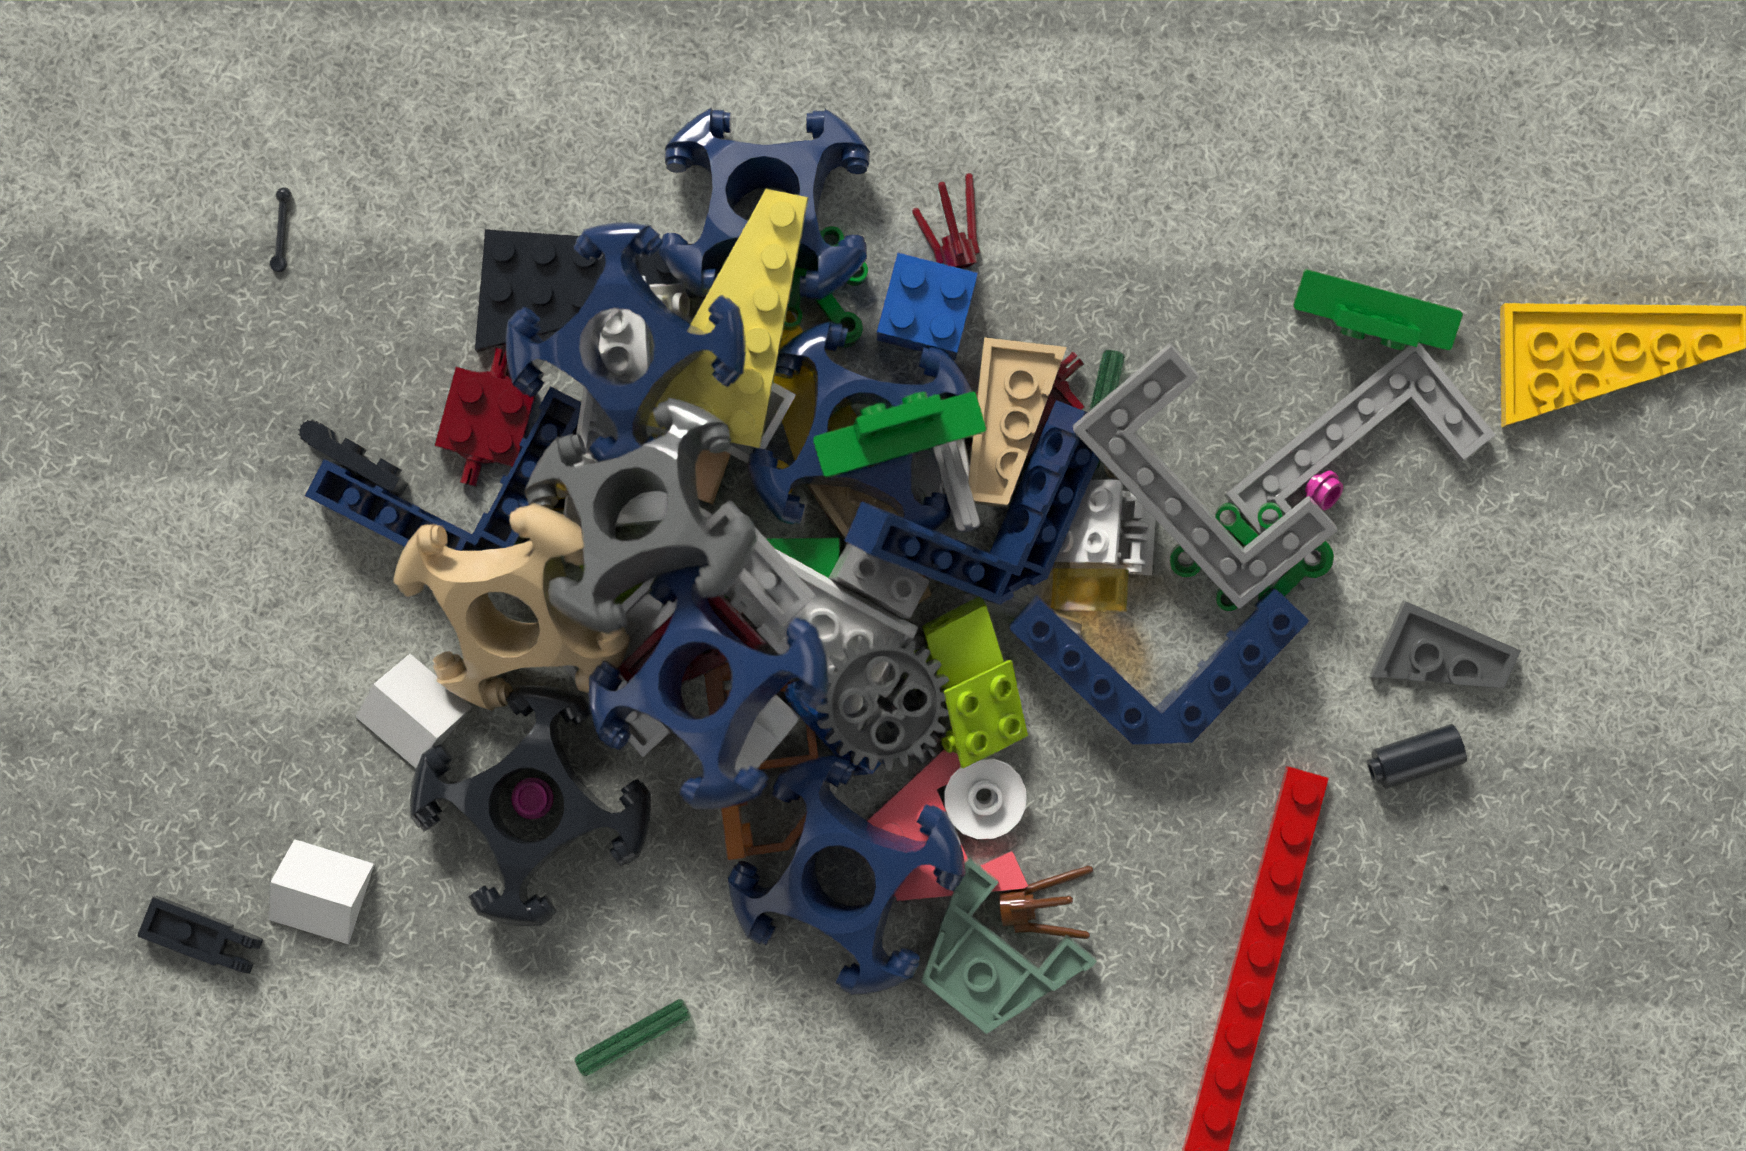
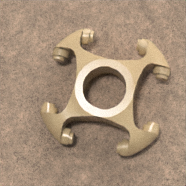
M537 504L520 507L516 511L511 512L510 523L513 531L519 533L521 537H529L530 541L507 548L483 551H458L450 549L446 546L447 533L443 526H438L437 524L422 525L403 549L394 575L393 583L398 586L400 592L405 596L418 594L424 589V585L427 584L457 633L463 659H461L460 655L453 654L450 651L437 655L433 659V668L437 675V682L460 698L491 711L495 708L506 706L505 698L513 691L511 685L506 683L504 679L497 678V675L519 668L576 666L579 668L575 674L576 686L579 691L589 693V676L598 664L601 665L602 661L605 660L619 668L630 641L624 627L610 634L595 631L568 618L550 603L548 592L550 581L559 577H566L561 556H564L566 562H573L574 565L584 564L582 528L565 516ZM488 592H505L518 597L530 606L538 618V622L521 623L507 618L495 608L489 599Z

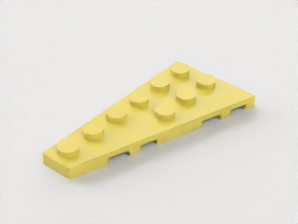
M768 189L764 191L691 325L703 332L710 333L715 325L708 320L711 315L708 308L720 295L730 298L739 306L746 337L744 373L734 384L731 383L729 387L724 386L712 375L714 368L711 364L717 356L713 352L707 351L691 362L671 381L655 407L658 406V403L667 401L668 398L688 402L703 408L722 420L729 427L732 443L756 448L761 447L808 197ZM652 411L647 426L659 428Z

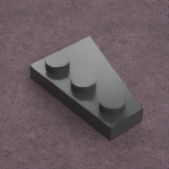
M1403 600L1374 663L1370 676L1375 678H1397L1410 681H1432L1504 689L1521 650Z

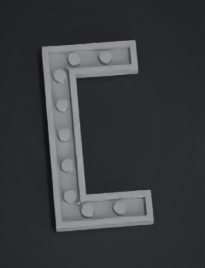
M1169 343L1073 425V431L1240 609L1338 530L1333 521L1313 499L1307 496L1243 548L1136 432L1139 428L1199 379L1197 371Z
M1418 343L1417 347L1409 345L1224 496L1231 504L1237 506L1241 517L1258 535L1262 534L1267 529L1263 528L1258 522L1257 512L1260 506L1269 502L1275 503L1281 508L1284 516L1292 509L1285 501L1289 495L1407 400L1459 462L1467 459L1496 434L1421 344ZM1268 509L1262 514V519L1267 523H1272L1278 518V513L1272 509ZM1313 550L1304 559L1309 563H1315L1319 560L1320 553L1317 550ZM1335 560L1333 561L1332 567H1334L1337 564ZM1304 577L1297 585L1303 591L1320 577Z
M732 500L725 503L705 523L711 537L718 538L725 535L724 528L729 524V521L736 516L744 515ZM755 527L758 537L752 555L739 579L783 627L806 607L816 595ZM655 577L646 580L621 605L627 618V624L622 627H624L630 638L621 665L676 609L677 600L675 603L668 601L664 605L648 594L651 589L649 586ZM570 665L563 666L575 680V674L579 668ZM619 675V677L623 680V682L617 690L623 688L627 684V681L621 675ZM636 710L628 714L625 719L630 724L629 732L631 736L629 742L642 757L649 754L673 731L666 724L641 711Z

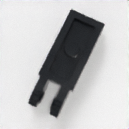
M313 419L311 421L307 420L300 425V429H298L300 433L298 435L301 436L300 439L306 444L308 443L311 447L394 495L402 496L408 483L399 478L402 472L401 469L382 458L379 459L377 464L363 457L367 451L365 448L347 438L344 439L342 444L338 443L336 432L322 423L319 424L318 421Z
M160 896L152 897L137 935L142 939L210 965H222L247 974L251 973L254 964L246 958L224 953L228 940L250 949H260L263 939L256 935L233 928V924Z

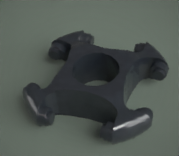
M519 685L509 693L505 700L516 715L522 713L526 717L533 711L535 712L536 722L529 734L498 764L458 783L449 781L444 775L451 769L449 763L452 761V758L442 744L433 746L422 753L411 787L410 818H412L418 828L425 832L441 821L439 815L443 811L437 804L439 801L446 799L458 807L484 834L496 857L505 881V889L502 896H500L495 887L488 889L484 885L468 897L471 901V906L478 916L506 925L529 927L542 926L557 913L547 896L544 895L541 898L538 894H535L529 898L527 886L539 868L563 845L593 830L610 827L619 833V836L611 841L613 848L610 849L616 862L622 867L625 864L629 865L639 858L650 824L651 792L637 778L621 789L623 796L619 800L625 809L617 812L608 808L576 776L557 734V723L561 716L567 724L573 721L575 725H578L592 715L590 705L584 696L553 686ZM526 768H535L547 773L558 783L564 797V813L559 826L549 837L541 841H527L515 836L504 825L499 813V797L504 784L515 773Z

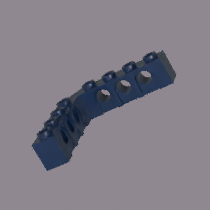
M551 386L549 387L539 406L541 413L527 440L522 438L519 444L522 449L508 476L503 475L500 480L503 486L488 514L483 513L473 534L326 459L323 460L305 496L404 547L416 531L426 524L443 526L447 533L446 546L458 551L500 549L525 543L528 537H521L519 533L513 531L510 523V514L520 507L529 506L525 489L535 466L546 449L557 437L561 438L570 434L576 435L581 401Z
M1055 401L990 552L862 501L845 541L872 556L999 605L1014 597L1013 592L1028 584L1035 586L1048 578L1100 459L1073 431V425L1088 412L1060 401Z
M1271 587L1254 605L1257 607L1255 611L1235 631L1230 630L1226 634L1228 639L1206 661L1202 659L1197 664L1199 669L1177 692L1173 689L1157 706L1139 690L1137 691L1117 672L1114 666L1109 662L1107 663L1087 644L1085 639L1080 634L1077 635L1062 621L1055 611L1037 594L1008 625L1018 638L1134 745L1193 743L1310 620L1279 591Z

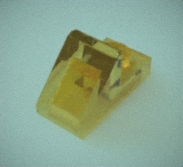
M1053 568L1051 608L1057 611H1091L1106 614L1126 612L1129 570Z

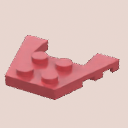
M944 749L867 822L875 827L916 841L928 840L929 836L919 831L921 825L916 822L926 804L931 807L934 805L946 811L937 789L947 785L950 777L961 767L958 754L954 752L948 753ZM961 844L962 851H963V855H964V861H965V860L967 859V855H966V852H965V850H964V848H963V846H962V844ZM1013 851L980 865L998 879V884L991 892L1023 889L1028 886ZM921 865L911 871L897 890L895 896L897 901L952 896L953 891L940 886L936 882L937 877L933 874L935 867L932 865Z

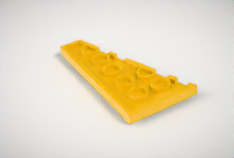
M1504 303L1500 306L1501 428L1745 350L1746 306Z

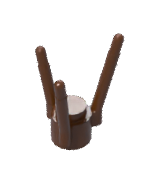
M1085 866L1028 884L1023 889L1011 890L1009 893H1000V912L1003 926H1014L1015 933L1034 932L1088 939L1090 937L1088 931L1029 922V920L1037 919L1036 909L1068 905L1073 902L1071 896L1035 899L1034 894L1030 893L1091 874L1093 867Z

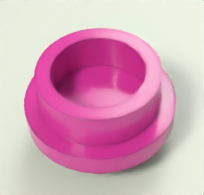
M1331 470L1322 474L1317 473L1306 485V497L1310 496L1325 511L1337 502L1344 486L1338 481V475Z
M533 777L526 778L515 786L511 800L513 808L520 816L526 819H538L550 811L554 802V795L547 782Z

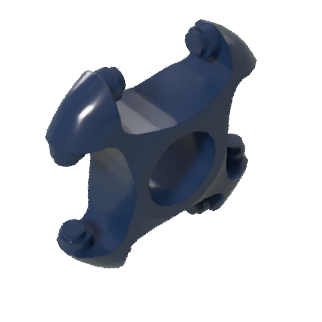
M711 107L685 124L666 145L665 164L667 170L673 173L685 172L687 168L693 165H700L708 169L712 176L713 190L703 232L697 242L688 245L687 240L677 233L662 235L663 243L659 248L658 254L671 274L688 290L705 299L718 276L717 270L722 269L748 222L735 214L734 207L749 192L755 189L772 187L783 189L789 194L809 198L796 261V267L808 269L806 270V276H800V297L819 299L820 301L843 286L867 259L865 238L855 234L848 235L838 243V246L832 247L825 243L820 234L817 214L825 179L833 169L843 167L849 173L857 175L867 172L870 162V151L860 136L845 121L827 109L824 111H813V113H807L806 131L807 133H812L813 140L769 145L722 140L725 139L726 133H731V112L713 110Z
M616 222L601 224L583 230L576 239L577 243L573 246L574 249L587 260H591L592 257L599 260L604 254L606 258L604 271L579 313L545 342L536 335L541 330L538 325L539 317L527 307L517 310L512 318L508 320L506 356L509 374L514 387L522 394H527L530 398L533 397L544 385V381L541 380L544 373L539 367L547 361L581 383L615 424L618 432L617 440L611 435L607 438L600 436L588 449L591 457L597 463L620 458L665 435L663 433L659 435L652 433L648 437L646 428L653 408L671 381L705 352L711 351L717 356L711 364L714 368L712 375L724 386L729 387L731 383L734 384L744 373L746 337L740 307L730 298L720 295L708 308V311L711 313L708 320L715 325L710 333H705L668 309L647 285L635 263L636 254L639 257H643L645 254L650 257L663 243L660 234L650 225ZM623 310H630L644 320L651 330L655 345L653 361L646 373L634 383L623 382L611 375L603 364L599 351L600 333L611 317Z
M828 321L816 325L798 334L783 345L779 350L775 375L792 379L793 374H800L802 366L807 367L812 372L815 381V407L813 425L796 461L790 467L781 470L777 469L778 460L773 458L774 453L769 450L753 448V452L749 455L747 470L759 497L769 511L780 522L792 525L794 523L800 524L805 504L799 503L800 496L788 494L794 486L801 484L848 487L872 496L892 506L900 517L932 530L938 529L950 517L951 509L946 494L932 492L931 497H924L923 505L914 499L911 490L913 454L888 460L872 467H864L825 478L822 474L813 439L817 435L827 433L830 418L841 408L852 404H869L872 406L885 403L888 409L902 405V398L919 392H926L927 397L939 394L941 400L972 392L968 381L955 361L943 349L923 347L919 367L924 368L923 375L934 377V380L924 385H904L875 381L834 363L826 355L825 350L836 353L837 347H844L848 328L842 327V324Z
M708 564L686 567L662 573L655 577L649 586L651 589L648 594L664 605L668 601L675 603L677 600L676 609L653 655L623 688L617 690L623 682L619 677L621 671L605 660L602 661L601 665L598 664L589 676L590 708L600 741L611 748L622 749L631 736L629 732L630 724L625 719L628 714L637 710L666 724L699 757L704 767V778L698 776L695 779H688L679 792V795L683 797V801L693 809L732 807L761 795L769 777L754 766H750L748 770L741 767L739 772L736 773V760L757 715L789 680L796 676L800 678L794 687L799 692L796 698L813 709L817 704L820 705L826 694H828L827 659L817 627L805 619L795 618L785 633L788 637L787 644L790 648L780 656H768L746 645L712 611L708 603V597L702 598L700 595L696 577L700 576V569L710 566ZM709 650H720L727 657L733 672L732 690L726 703L715 714L704 719H695L686 709L681 696L682 678L687 666L698 655Z
M840 755L824 756L807 760L783 771L777 776L773 785V796L788 803L792 800H799L802 796L806 802L807 809L802 836L795 856L780 880L772 887H761L758 885L760 876L756 873L757 868L746 861L740 860L737 865H734L728 876L729 894L738 922L748 939L759 945L762 943L766 946L770 942L776 927L772 925L774 918L764 914L765 912H776L793 917L818 928L852 953L860 965L853 962L851 967L847 965L843 967L835 983L840 986V989L850 995L876 993L898 986L911 979L919 966L918 961L920 957L909 949L894 950L890 956L883 949L882 937L897 890L912 870L921 865H932L935 867L933 874L937 877L936 882L940 886L954 891L957 886H960L966 875L964 855L954 825L946 811L934 805L931 807L926 804L916 822L921 825L919 831L929 836L926 841H916L873 826L838 800L830 790V784L837 788L841 783L847 785L855 772L856 766ZM841 845L854 849L865 857L875 874L876 890L873 900L864 905L848 906L835 902L824 893L817 881L815 869L819 850L828 846Z

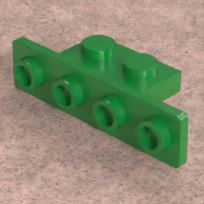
M1309 269L1303 271L1293 302V307L1296 310L1332 319L1336 326L1341 327L1340 333L1362 340L1365 334L1381 338L1380 344L1397 350H1404L1405 344L1417 347L1418 343L1451 350L1463 317V313L1458 309Z
M919 392L902 398L903 404L887 409L885 403L862 409L860 411L862 416L857 417L852 426L814 437L813 444L823 476L829 478L983 434L986 431V425L976 393L969 392L941 400L939 394L927 397L926 392Z

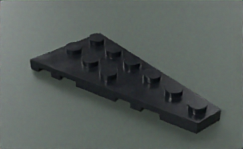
M485 229L475 351L480 352L506 344L508 320L512 318L517 310H521L523 307L530 309L540 319L538 325L541 330L536 334L537 336L559 331L579 313L604 271L606 265L605 255L603 254L599 260L593 257L591 260L584 258L573 247L577 243L576 239L579 236ZM659 249L650 257L647 254L643 257H639L636 254L635 263L641 276H645L648 286L651 284L671 285L680 283L661 260L658 254ZM686 288V294L689 299L699 297Z

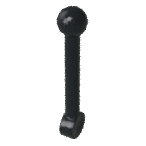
M285 187L279 188L276 192V198L279 201L275 256L270 260V267L276 272H282L287 268V261L283 256L287 203L291 200L292 193Z

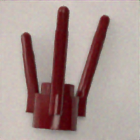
M971 173L965 175L968 239L965 232L958 231L945 182H939L938 184L941 203L950 234L941 239L943 246H940L921 211L918 208H913L912 210L913 216L933 250L936 262L960 269L977 264L975 255L980 253L976 234L973 175Z

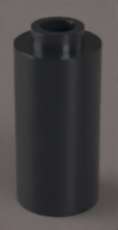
M1449 724L1372 749V759L1367 760V767L1375 784L1381 782L1383 787L1388 789L1465 764L1467 762V755L1457 728L1453 724Z

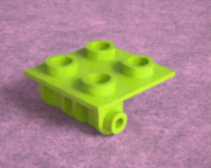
M1012 660L1003 662L944 691L952 729L948 730L946 737L942 738V746L946 752L958 754L961 768L964 769L1028 736Z

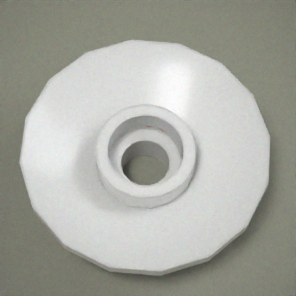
M986 758L964 769L960 767L950 777L945 789L944 807L952 824L962 834L975 839H994L1008 833L1020 822L1026 808V788L1021 776L1009 764L994 758ZM981 789H988L991 791V795L988 800L979 801L976 799L977 792Z

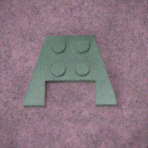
M968 856L965 860L966 875L960 886H957L952 893L923 971L921 982L987 1034L1030 1007L1034 1001L1048 992L1055 991L1066 984L1067 980L1081 971H1086L1093 967L1097 960L1073 939L1065 935L1038 968L976 919L973 913L998 884V879Z

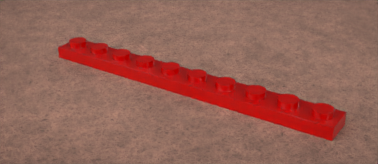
M1286 766L1182 1151L1229 1150L1327 787L1328 777Z

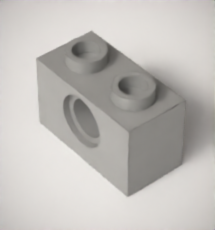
M847 543L829 576V579L902 619L911 617L930 582L909 569L872 556L850 543Z

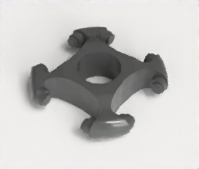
M668 398L667 401L658 403V406L653 408V414L659 428L665 427L668 433L620 458L575 467V464L582 462V455L586 454V447L579 434H570L561 438L557 437L546 449L535 466L525 489L528 504H537L553 510V506L559 501L558 498L571 496L581 520L585 567L583 579L578 584L568 577H559L550 581L548 589L550 603L562 614L578 624L606 634L621 629L622 626L627 624V618L621 604L616 605L614 600L633 586L662 573L708 564L710 566L700 569V576L696 577V583L702 598H714L725 595L745 569L758 537L750 517L740 515L732 518L724 528L725 535L715 538L711 537L700 513L696 489V462L698 455L703 449L710 450L712 453H721L728 450L731 446L729 427L718 417L701 407L673 398ZM660 491L667 493L668 507L664 518L652 533L639 540L626 542L616 540L615 525L620 511L630 500L646 492Z

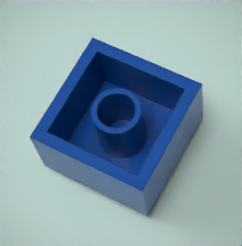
M897 253L877 329V340L922 352L923 347L943 349L953 360H956L978 273Z

